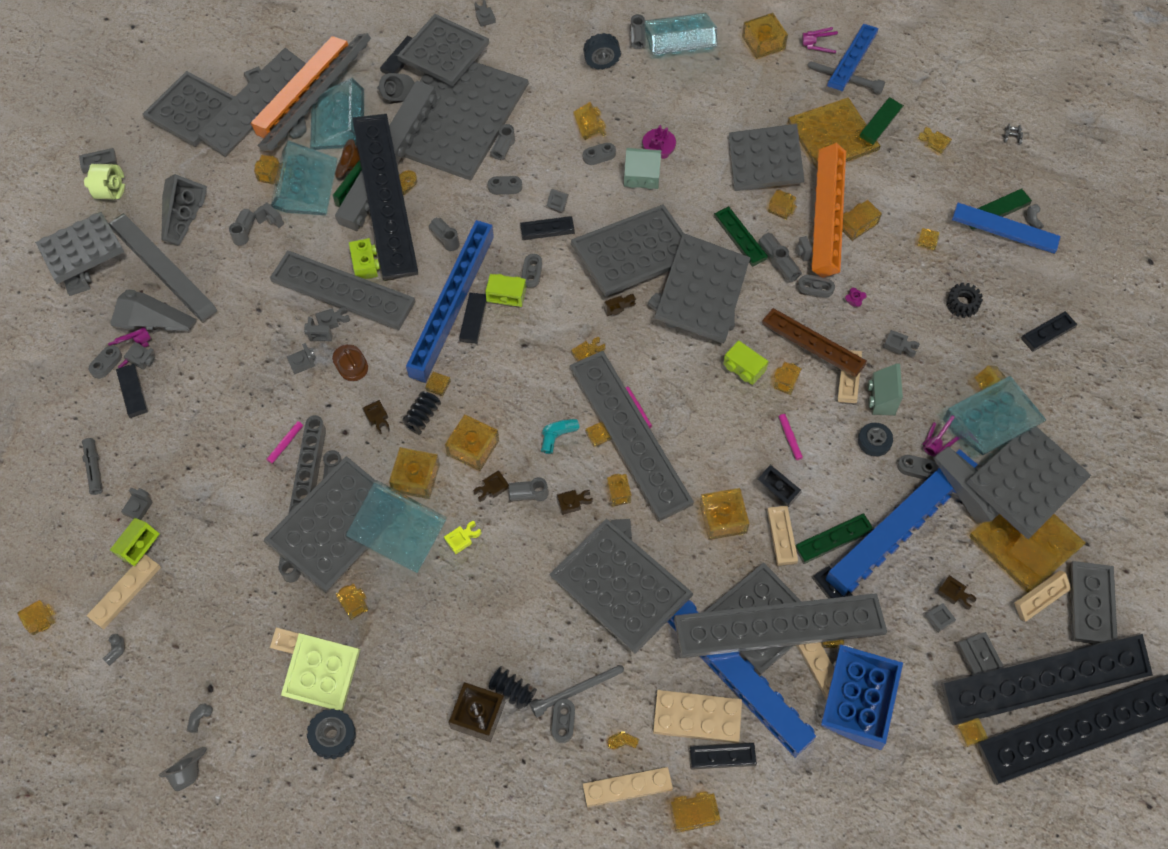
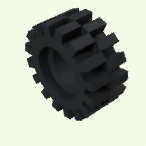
M964 283L956 284L950 290L946 305H948V310L952 309V314L954 312L957 313V317L962 315V318H965L967 315L969 318L972 314L975 315L978 312L983 301L982 293L979 294V288L975 290V285L970 287V283H967L966 286H964ZM958 297L968 298L971 304L960 302Z

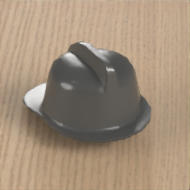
M388 73L381 77L377 89L386 100L404 101L415 82L406 74Z
M200 747L188 753L173 766L162 771L159 777H166L175 791H180L190 786L198 777L199 768L197 760L205 754L207 748Z

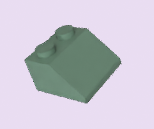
M626 148L624 186L658 189L661 150Z
M894 364L873 372L871 380H868L867 389L871 391L868 404L869 408H872V415H896L903 398L900 364Z

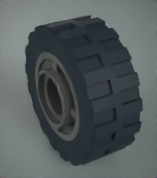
M609 33L596 34L584 43L585 61L591 68L598 70L610 68L621 57L619 42L615 36Z
M326 709L321 713H317L311 719L310 725L307 728V739L311 749L317 756L324 757L327 760H334L338 757H343L354 746L356 729L347 713H343L342 710ZM330 730L337 731L334 738H327L326 734Z

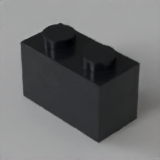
M771 464L758 478L760 484L788 507L802 493L799 487Z

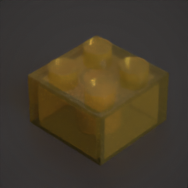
M774 13L746 21L743 24L742 37L756 59L786 49L788 34Z
M464 414L445 443L446 453L448 456L481 471L500 441L497 429Z
M400 447L389 480L392 492L430 499L440 467L438 455Z
M740 488L701 494L700 508L708 540L741 535L748 532L750 523Z

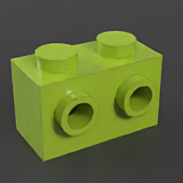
M370 238L349 242L355 276L363 279L378 277L377 270L380 269L378 259H374V255H377L375 244L371 245Z
M490 274L485 291L487 302L522 307L526 293V279L504 276L502 274Z
M738 340L725 354L723 365L729 371L739 375L743 381L754 385L767 371L769 361Z
M134 518L110 548V551L124 562L135 566L160 533L148 523Z

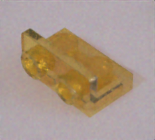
M589 102L573 111L584 140L599 132L603 136L607 135L605 132L606 124L600 118L602 114L597 106L594 107Z

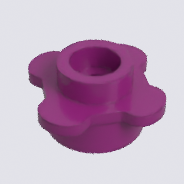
M851 288L849 295L845 296V300L851 306L859 307L867 295L865 292L857 290V288Z

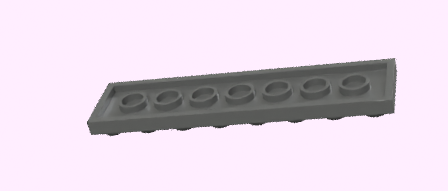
M284 48L198 133V137L226 157L253 130L251 122L306 63L287 48Z
M288 250L270 276L271 282L339 308H347V311L397 330L401 328L416 302L414 297Z

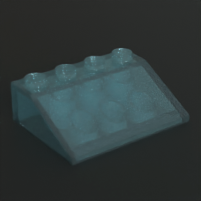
M707 13L645 20V32L653 55L663 56L665 53L679 54L681 51L694 52L697 49L710 50L713 47H717V26Z
M350 78L329 88L312 105L311 150L344 148L349 139L354 140L355 145L357 144L352 118L364 116V88L353 78Z
M287 141L281 154L270 205L274 209L286 213L326 216L337 158Z
M1011 376L948 408L943 418L946 423L953 415L955 418L949 426L951 431L982 456L1046 421L1045 417Z
M376 480L346 536L418 573L447 517Z

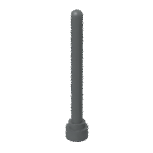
M813 61L808 62L809 68L833 75L836 70ZM852 75L849 80L870 87L871 90L878 94L882 93L885 85L883 80L871 81L856 75Z
M618 665L545 700L535 699L529 702L534 716L537 718L544 715L548 707L555 705L561 699H568L623 673L624 667Z

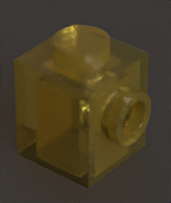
M261 155L254 169L257 181L274 185L281 171L278 158Z
M777 189L769 202L768 212L787 220L790 214L793 215L796 211V197Z
M784 362L782 367H778L775 372L774 389L791 395L798 382L802 368L793 363Z
M988 365L974 377L984 392L995 393L1008 381L1000 369L992 365Z
M613 474L607 477V489L611 506L631 503V491L627 475Z
M354 584L342 587L336 594L350 620L368 611L364 601L366 599L364 592L361 588L357 589Z
M41 600L17 612L24 628L31 635L43 632L56 623L53 618L55 614L50 604L45 605Z

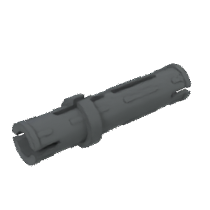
M86 438L82 440L84 452L82 459L86 465L89 494L98 495L102 493L97 462L99 455L96 453L95 440L93 438Z

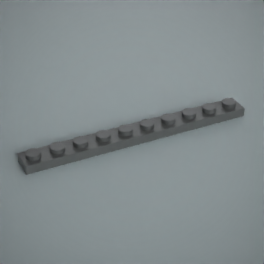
M368 33L358 34L257 145L261 151L274 150L278 146L277 143L288 135V131L298 124L301 116L308 113L310 106L319 100L318 97L329 89L328 86L338 79V75L348 68V64L358 57V53L367 47V43L371 39Z

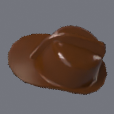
M349 139L343 148L342 156L335 171L336 178H341L346 171H351L360 160L358 148L352 139Z
M346 344L334 351L332 356L333 363L344 379L358 381L365 377L368 372V363L357 346Z

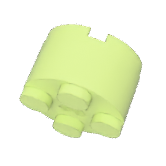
M91 164L88 175L84 179V185L89 189L94 199H119L122 197L125 189V184H122L121 179L124 178V174L118 165Z

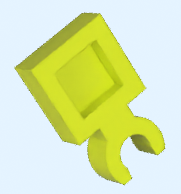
M474 521L469 522L466 529L463 530L459 526L444 536V540L455 555L472 544L470 538H477L482 534L480 529L471 531L476 526Z

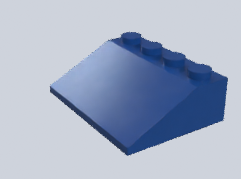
M840 645L821 726L859 744L882 750L887 741L903 662Z

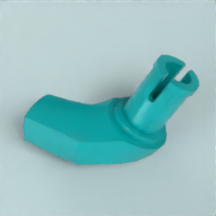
M564 419L546 425L542 430L544 440L541 452L553 454L555 439L562 434L576 432L580 428L578 420Z

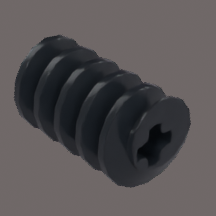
M425 391L419 393V397L415 399V403L411 405V409L406 413L407 415L402 418L405 426L418 435L422 433L419 427L422 429L426 427L423 422L429 423L430 421L427 416H434L431 410H438L435 404L441 405V401L437 396Z
M500 666L489 682V689L495 690L498 694L503 693L505 700L509 699L510 704L516 703V708H525L535 696L537 689L534 688L532 691H529V683L523 687L522 678L515 682L516 674L508 677L510 670L507 669L502 673V666Z

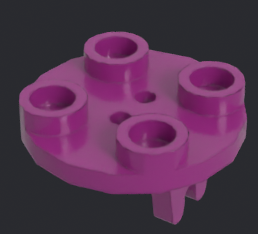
M659 125L657 129H652L643 136L642 145L643 149L661 150V158L665 159L675 150L676 139L668 131L667 127L662 129V126Z

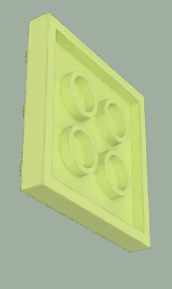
M299 633L281 696L343 711L360 649Z

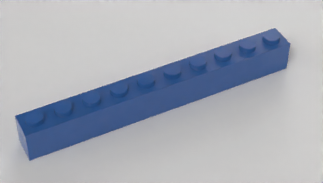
M478 220L475 221L406 365L409 378L427 382L494 238L492 224Z
M959 449L956 453L976 469L978 464ZM939 468L829 571L825 580L843 596L848 591L853 593L860 585L858 582L862 578L866 580L873 573L872 569L875 566L879 568L885 562V556L888 553L894 554L900 547L898 544L901 541L906 542L912 536V531L915 528L919 530L926 522L924 519L927 516L931 518L938 511L937 507L940 504L944 506L950 500L952 492L956 494L941 469Z
M688 600L667 623L676 631L675 615L699 612L695 604ZM740 652L699 656L739 699H742L744 705L794 758L816 738L814 729L799 718L798 712L793 707L789 708L784 703L782 695L777 691L774 692L769 687V682L766 678L759 676L754 671L753 665L748 660L744 661Z

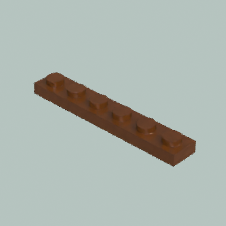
M774 308L762 320V325L855 378L867 363V360Z

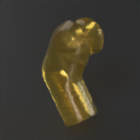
M621 731L610 736L607 744L612 750L624 745L636 749L640 739Z

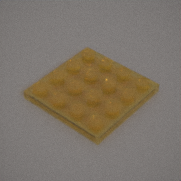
M849 97L788 117L789 125L797 124L799 141L817 170L819 149L834 143L839 144L846 151V162L880 150L881 146L878 141L872 145L859 137L867 124Z
M1001 514L997 515L990 522H983L969 535L1027 593L1043 583L1086 544L1055 514L1029 539L1023 536Z

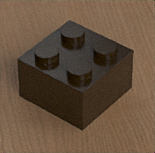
M464 682L448 722L450 728L491 742L506 703L504 695Z

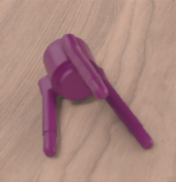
M833 27L807 31V33L802 34V45L807 46V50L814 49L835 54L836 50L813 46V44H816L817 37L837 35L838 32H827L833 30Z
M142 327L132 333L115 338L114 341L108 343V346L132 338L134 342L147 347L149 346L147 342L151 338L147 330ZM124 360L118 368L125 366L129 361Z
M953 415L946 422L937 437L934 436L933 438L931 437L936 423H932L927 438L922 444L924 451L928 455L935 457L944 448L952 446L966 434L963 431L946 445H942L943 441L941 438L955 417Z

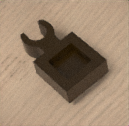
M629 294L624 298L621 295L606 300L604 302V311L607 316L617 315L624 311V308L635 306L636 298L634 294Z
M380 400L362 408L370 425L376 424L379 434H382L380 429L382 426H386L388 431L390 430L389 424L385 420L388 418V415Z
M498 470L483 479L484 486L476 487L473 493L474 495L479 492L483 493L478 497V501L481 502L489 494L494 498L509 489V484Z
M576 490L557 494L562 515L581 510L580 504H591L593 498H584L586 495H590V490H584L581 494H577Z
M950 575L937 592L954 605L958 600L968 610H970L972 605L967 603V599L973 603L977 600L974 595L964 592L967 586Z

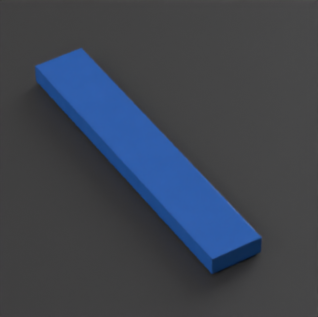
M863 23L828 81V87L844 91L876 37L879 28Z
M961 203L956 204L952 217L953 221L1054 254L1057 251L1061 237Z

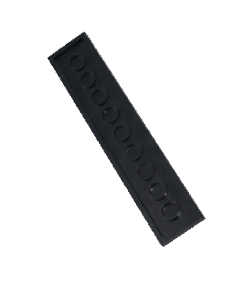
M387 113L353 117V128L382 279L418 275V267Z
M1137 633L943 681L941 685L950 722L952 725H958L1153 676L1143 634Z
M1168 674L979 742L977 746L996 785L1168 723Z

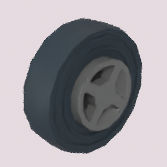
M872 422L866 424L860 430L858 444L866 454L882 456L891 449L893 434L886 425Z

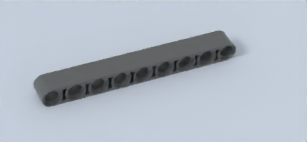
M124 213L108 223L114 233L201 322L217 312L214 304Z
M317 415L310 416L305 422L289 513L303 500L299 499L302 495H308L317 486L326 435L323 420ZM310 477L309 480L303 481L304 478ZM280 555L278 569L283 579L290 583L297 581L301 572ZM294 568L292 572L285 573L287 569Z

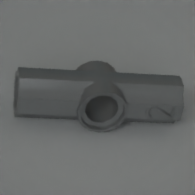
M772 233L764 234L759 239V244L771 258L772 266L779 269L788 282L797 280L801 276L802 271L789 256L788 248L782 246Z

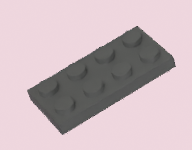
M1072 561L1070 563L1073 641L1097 644L1117 639L1114 566Z

